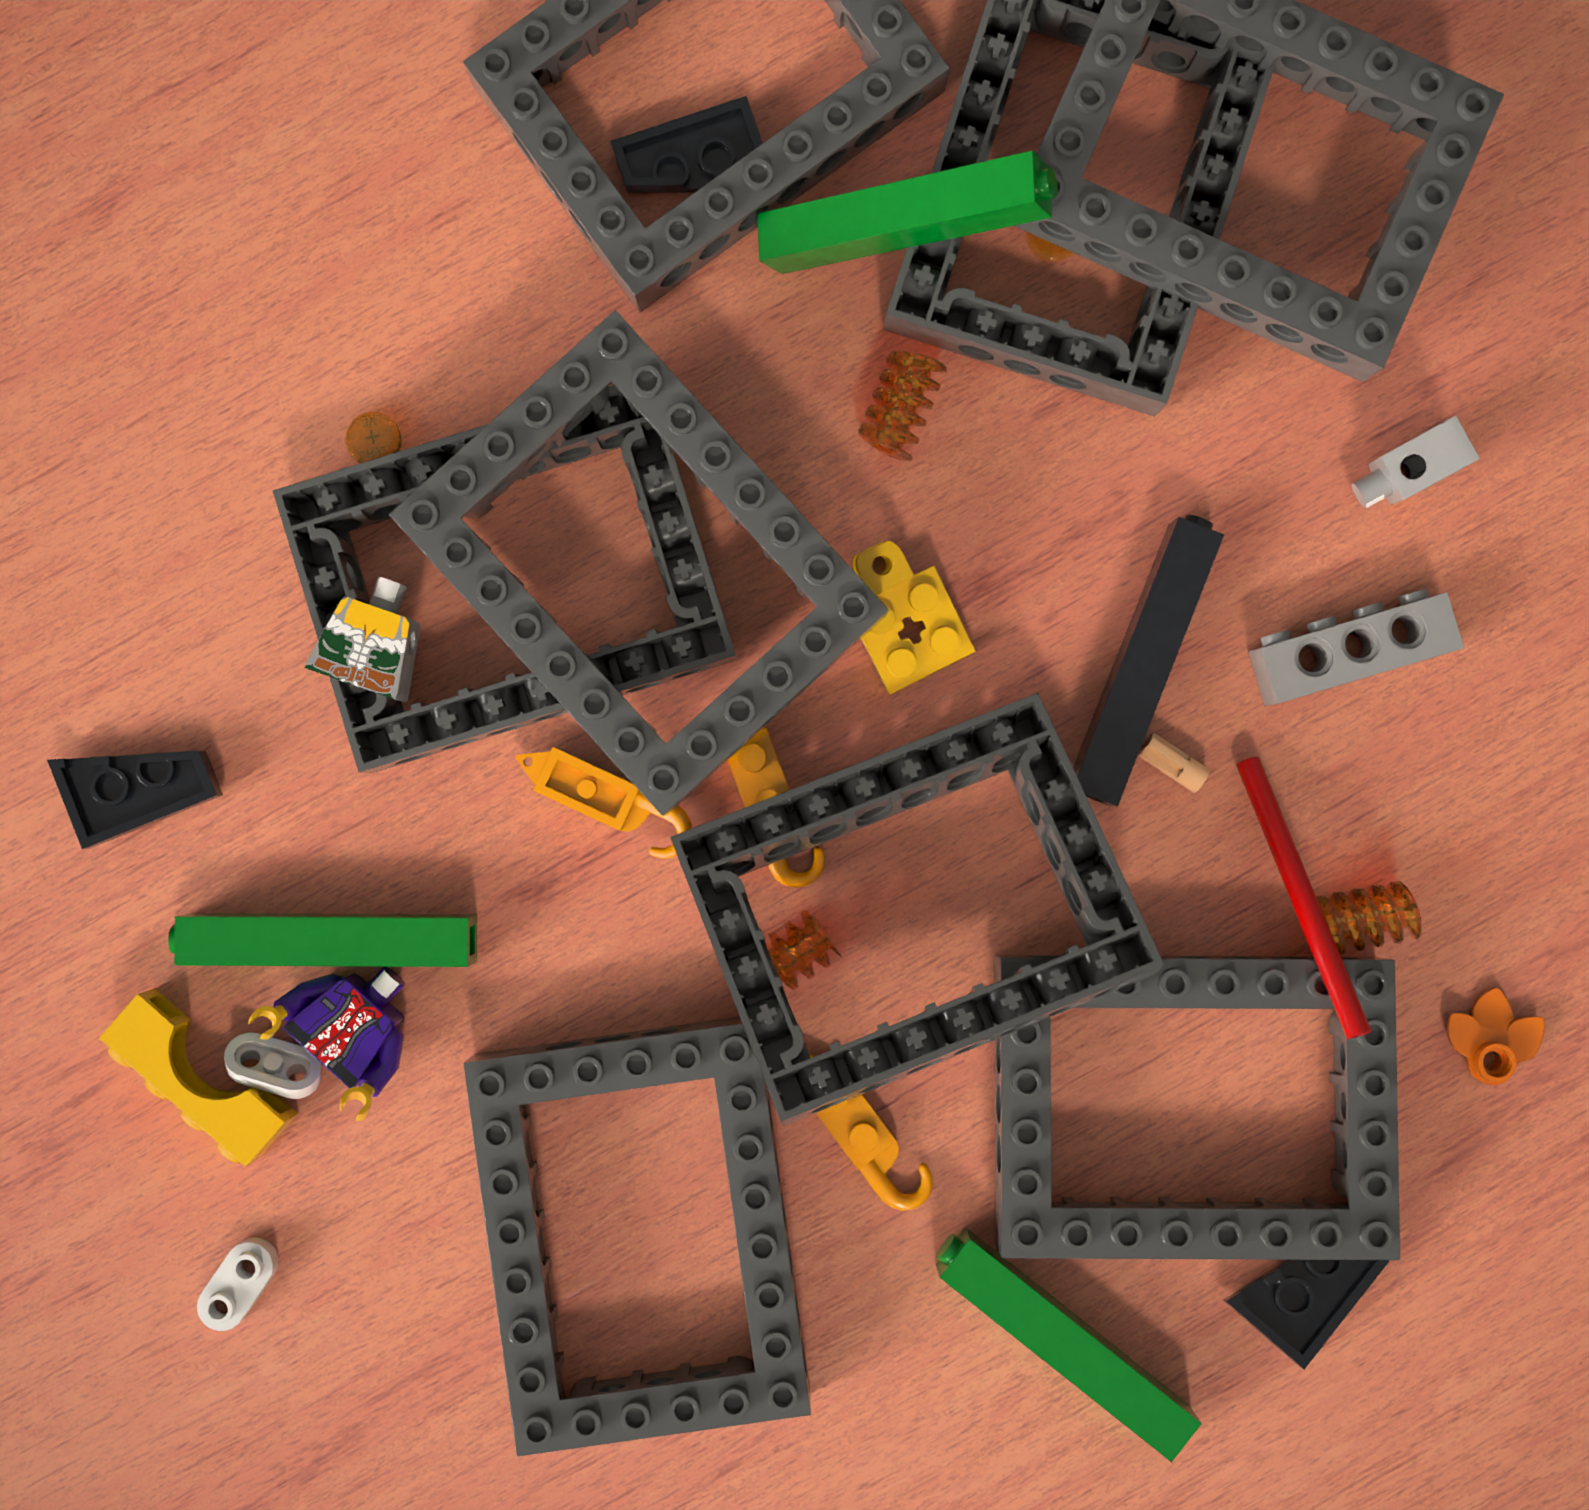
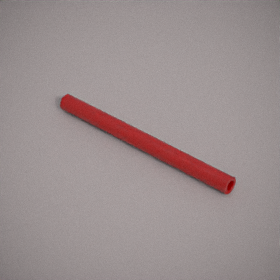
M1251 757L1239 762L1236 767L1346 1038L1350 1040L1372 1032L1260 758Z

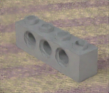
M1426 588L1399 596L1400 606L1384 611L1382 603L1379 602L1352 610L1355 620L1338 625L1336 617L1332 616L1306 624L1309 634L1291 638L1288 629L1260 638L1263 647L1248 653L1264 706L1286 702L1463 649L1464 645L1448 593L1430 597ZM1395 620L1401 621L1406 627L1407 637L1403 644L1396 641L1392 635V625ZM1349 633L1356 635L1361 642V652L1357 658L1351 656L1345 647V640ZM1302 647L1311 649L1315 654L1316 664L1311 672L1306 671L1299 663L1298 657Z

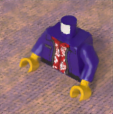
M382 967L369 983L356 973L344 978L334 973L300 983L274 1002V1007L261 1006L257 1008L249 1018L248 1024H251L260 1016L268 1017L272 1022V1029L267 1030L260 1036V1039L267 1040L277 1032L281 1025V1020L288 1021L283 1029L349 1088L341 1097L340 1111L345 1108L348 1101L358 1099L364 1104V1107L357 1114L356 1121H362L369 1114L371 1096L377 1097L400 1065L404 1035L399 1027L405 1017L390 1002L402 990L405 982L396 972L388 967Z

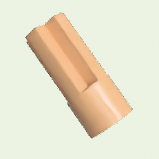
M1152 733L1147 742L1143 744L1138 757L1193 793H1196L1202 787L1211 771L1155 733Z

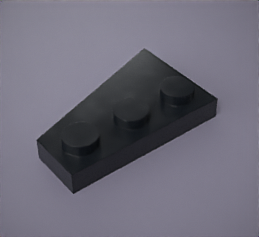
M747 96L610 141L627 193L696 192L763 144Z
M206 751L47 760L82 849L93 848L223 796Z
M1286 1260L1223 1299V1301L1296 1365L1305 1370L1390 1260Z

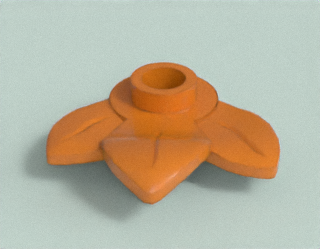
M1491 988L1481 994L1474 1002L1470 1015L1459 1012L1450 1013L1447 1024V1036L1451 1046L1458 1053L1466 1057L1467 1069L1472 1077L1487 1085H1499L1506 1082L1514 1074L1517 1063L1533 1058L1541 1046L1545 1030V1023L1542 1017L1528 1016L1514 1019L1513 1011L1506 997L1498 988ZM1492 1051L1495 1055V1063L1490 1068H1486L1483 1064L1484 1056Z

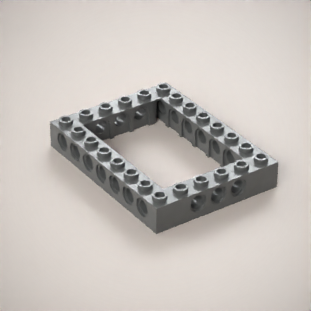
M547 0L465 59L463 64L477 92L638 311L641 312L758 227L757 213L788 206L945 92L950 68L900 0H825L835 14L834 22L839 29L844 26L863 52L862 60L868 68L647 228L637 218L543 90V87L551 81L555 85L562 80L561 74L588 54L594 57L600 52L599 46L627 26L630 30L637 26V19L663 0Z
M987 0L932 173L988 160L1029 31L1084 48L1105 0ZM1152 18L1133 64L1210 88L1169 217L1220 239L1274 66L1271 65L1264 73L1257 71L1258 65L1237 56L1238 50L1234 49L1232 53L1227 52L1229 46H1225L1224 50L1219 47L1213 49V45L1191 36L1192 30L1180 26L1177 34L1168 31L1169 25ZM963 236L907 248L887 309L883 330L1154 417L1166 406L1198 304L1191 302L1189 305L1178 300L1179 296L1172 293L1169 296L1163 293L1160 287L1154 289L1146 286L1127 346L1122 339L1116 336L1106 334L1103 338L1069 327V321L1059 319L1058 323L1022 312V306L1013 304L1010 308L975 297L976 291L966 288L953 289L944 296Z
M1105 0L1037 152V155L1048 166L1053 168L1057 179V197L1051 199L1052 218L1015 225V227L1151 288L1157 289V287H1160L1162 292L1169 296L1172 293L1179 296L1178 300L1189 305L1191 302L1198 304V309L1364 382L1382 370L1387 362L1504 94L1295 0ZM1152 18L1169 25L1168 31L1177 34L1180 26L1192 30L1191 36L1213 45V49L1219 47L1224 50L1225 46H1229L1227 50L1229 53H1232L1234 49L1238 50L1237 56L1258 65L1257 71L1264 73L1272 65L1274 66L1273 73L1302 85L1301 90L1308 94L1314 90L1347 105L1346 111L1354 114L1358 110L1391 125L1390 130L1399 134L1403 130L1425 140L1412 153L1406 163L1405 169L1409 170L1398 195L1387 206L1385 211L1389 214L1379 239L1369 247L1366 257L1370 258L1359 284L1349 292L1348 297L1081 178Z
M616 310L389 513L390 517L662 816L668 815L885 618L889 611ZM611 383L623 394L636 416L638 417L641 414L661 437L667 450L670 453L675 451L694 473L698 484L703 489L708 487L728 510L730 519L736 525L740 523L753 536L763 549V555L770 562L774 560L796 585L797 592L801 597L807 596L816 605V608L668 743H665L656 733L657 730L623 697L624 694L620 689L613 685L591 662L590 656L578 647L557 624L558 621L523 587L524 584L520 579L512 574L491 552V547L462 520L463 517L475 519L487 514L494 508L491 503L519 477L525 480L530 475L527 470L556 444L560 448L567 442L564 437L592 411L598 414L608 403L610 396L608 386Z
M615 385L609 386L610 396L605 407L598 414L592 411L564 437L567 442L560 448L556 444L527 471L530 473L529 476L618 448L622 450L624 463L630 473L638 498L637 505L645 521L652 543L651 550L666 588L668 605L674 614L677 628L664 632H658L656 629L647 631V637L615 647L609 644L599 646V652L589 654L591 662L613 685L618 687L624 695L738 659L673 451L670 453L667 450L661 437L641 414L637 417L623 394ZM488 424L273 490L318 640L344 596L369 604L370 601L349 532L392 519L389 513ZM532 672L525 675L508 674L505 675L506 681L480 689L466 687L457 690L459 695L435 703L426 704L418 702L410 705L412 710L404 712L402 703L399 700L330 677L359 773L382 771L568 713Z
M1039 693L670 837L783 1126L1150 977L1164 966L1163 960ZM1008 771L1087 946L1081 949L1078 948V945L1069 947L1062 956L1034 968L1027 964L1020 967L1017 974L987 987H984L983 983L973 986L971 992L965 996L938 1007L935 1002L926 1005L924 1011L916 1016L891 1026L887 1022L877 1025V1030L874 1033L844 1045H840L839 1041L829 1045L830 1049L827 1052L810 1058L803 1040L802 1031L795 1020L780 976L777 975L763 933L758 927L745 888L739 877Z
M994 955V983L1014 976L1020 967L1027 964L1034 968L1062 955ZM1161 956L1164 966L1154 975L1074 1007L1335 1009L1313 956ZM1341 957L1372 1032L1347 1040L1335 1010L1329 1019V1034L1334 1035V1072H1329V1082L1334 1083L1335 1120H1330V1130L1335 1132L1336 1169H1331V1181L1336 1192L1348 1199V1203H1319L1313 1198H1302L1303 1203H1271L1265 1198H1254V1203L1221 1202L1216 1197H1206V1202H1173L1168 1197H1158V1202H1124L1120 1197H1110V1202H1076L1072 1197H1062V1202H1051V1017L994 1040L995 1246L1001 1257L1055 1259L1400 1260L1395 960L1380 957Z
M734 1017L478 1053L466 1060L463 1064L517 1456L811 1415V1394L769 1093L741 1018ZM714 1078L753 1360L745 1356L728 1357V1362L698 1367H691L690 1363H684L680 1365V1369L643 1374L642 1369L633 1371L632 1376L596 1381V1376L586 1377L578 1380L573 1385L569 1396L565 1398L561 1375L564 1354L563 1352H558L554 1323L558 1310L557 1304H552L548 1280L551 1259L550 1256L545 1257L541 1228L545 1215L544 1209H539L534 1177L538 1172L537 1161L532 1162L528 1133L532 1120L531 1114H526L525 1104Z

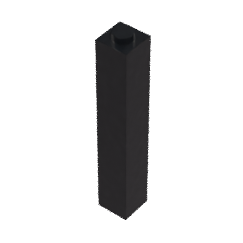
M1186 515L1185 519L1178 517L1168 524L1073 766L1086 797L1105 805H1119L1224 537V534L1212 530L1213 523L1204 518Z

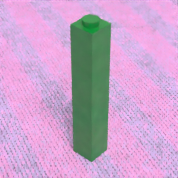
M1032 150L757 213L759 261L781 274L1052 218L1051 199L1057 197L1058 191L1056 175L1053 168L1048 166Z
M190 913L175 916V924L171 926L169 931L168 945L170 952L174 953V966L469 967L477 962V914Z
M965 1227L958 1237L951 1234L943 1242L936 1254V1258L939 1259L936 1267L939 1277L1172 1463L1202 1424L1189 1404L1012 1263L1002 1258L998 1252Z

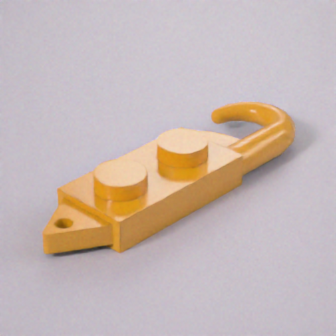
M767 728L761 729L727 760L745 808L790 790ZM821 847L814 848L813 864L805 872L797 873L792 871L785 859L767 866L773 877L783 885L793 888L805 887L816 881L823 871L825 862L823 850Z
M552 747V750L549 752L518 754L515 756L535 785L533 788L534 792L619 831L630 832L639 828L647 820L650 813L673 823L677 834L692 829L688 814L679 805L668 815L662 816L632 782L556 747ZM528 757L533 761L531 766L525 764V760ZM673 843L668 847H651L649 850L650 855L661 859L673 858L677 855Z
M864 1094L816 1113L857 1170L862 1173L879 1198L889 1207L901 1211L913 1210L927 1200L933 1187L932 1173L927 1164L921 1163L919 1165L921 1185L919 1189L911 1194L899 1192L886 1175V1172L893 1166L898 1157L899 1146L896 1137Z

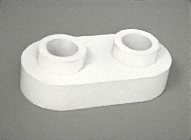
M259 1033L241 1034L227 1045L224 1052L226 1071L230 1078L239 1084L290 1099L304 1098L312 1094L320 1085L322 1079L321 1063L303 1046L273 1037L263 1040L260 1039L262 1034ZM249 1059L259 1061L254 1067L243 1066V1063ZM294 1073L305 1075L300 1081L288 1079Z
M258 1237L247 1238L228 1253L198 1299V1315L207 1327L216 1331H226L234 1328L247 1316L278 1268V1254L270 1242ZM245 1259L252 1261L255 1265V1273H247L242 1267V1261ZM215 1300L224 1301L228 1307V1312L224 1314L217 1311Z

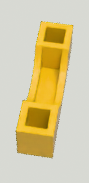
M156 988L138 993L99 1037L109 1047L108 1053L111 1058L124 1067H132L146 1079L144 1084L152 1094L160 1099H168L182 1111L181 1117L185 1123L191 1128L201 1132L205 1131L218 1143L217 1148L225 1158L234 1163H241L245 1167L259 1159L299 1113L276 1094L256 1088L242 1091H224L205 1083L194 1072L186 1053V1035L191 1019Z

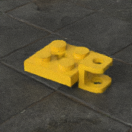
M881 541L853 556V571L889 609L886 617L861 638L888 694L891 695L976 652L934 565L913 574L903 552L892 541ZM878 556H881L886 562V568L881 574L875 573L872 567L874 559ZM910 616L913 622L921 621L924 629L919 632L920 639L915 643L909 638L901 640L898 632L904 628L902 620L905 617Z

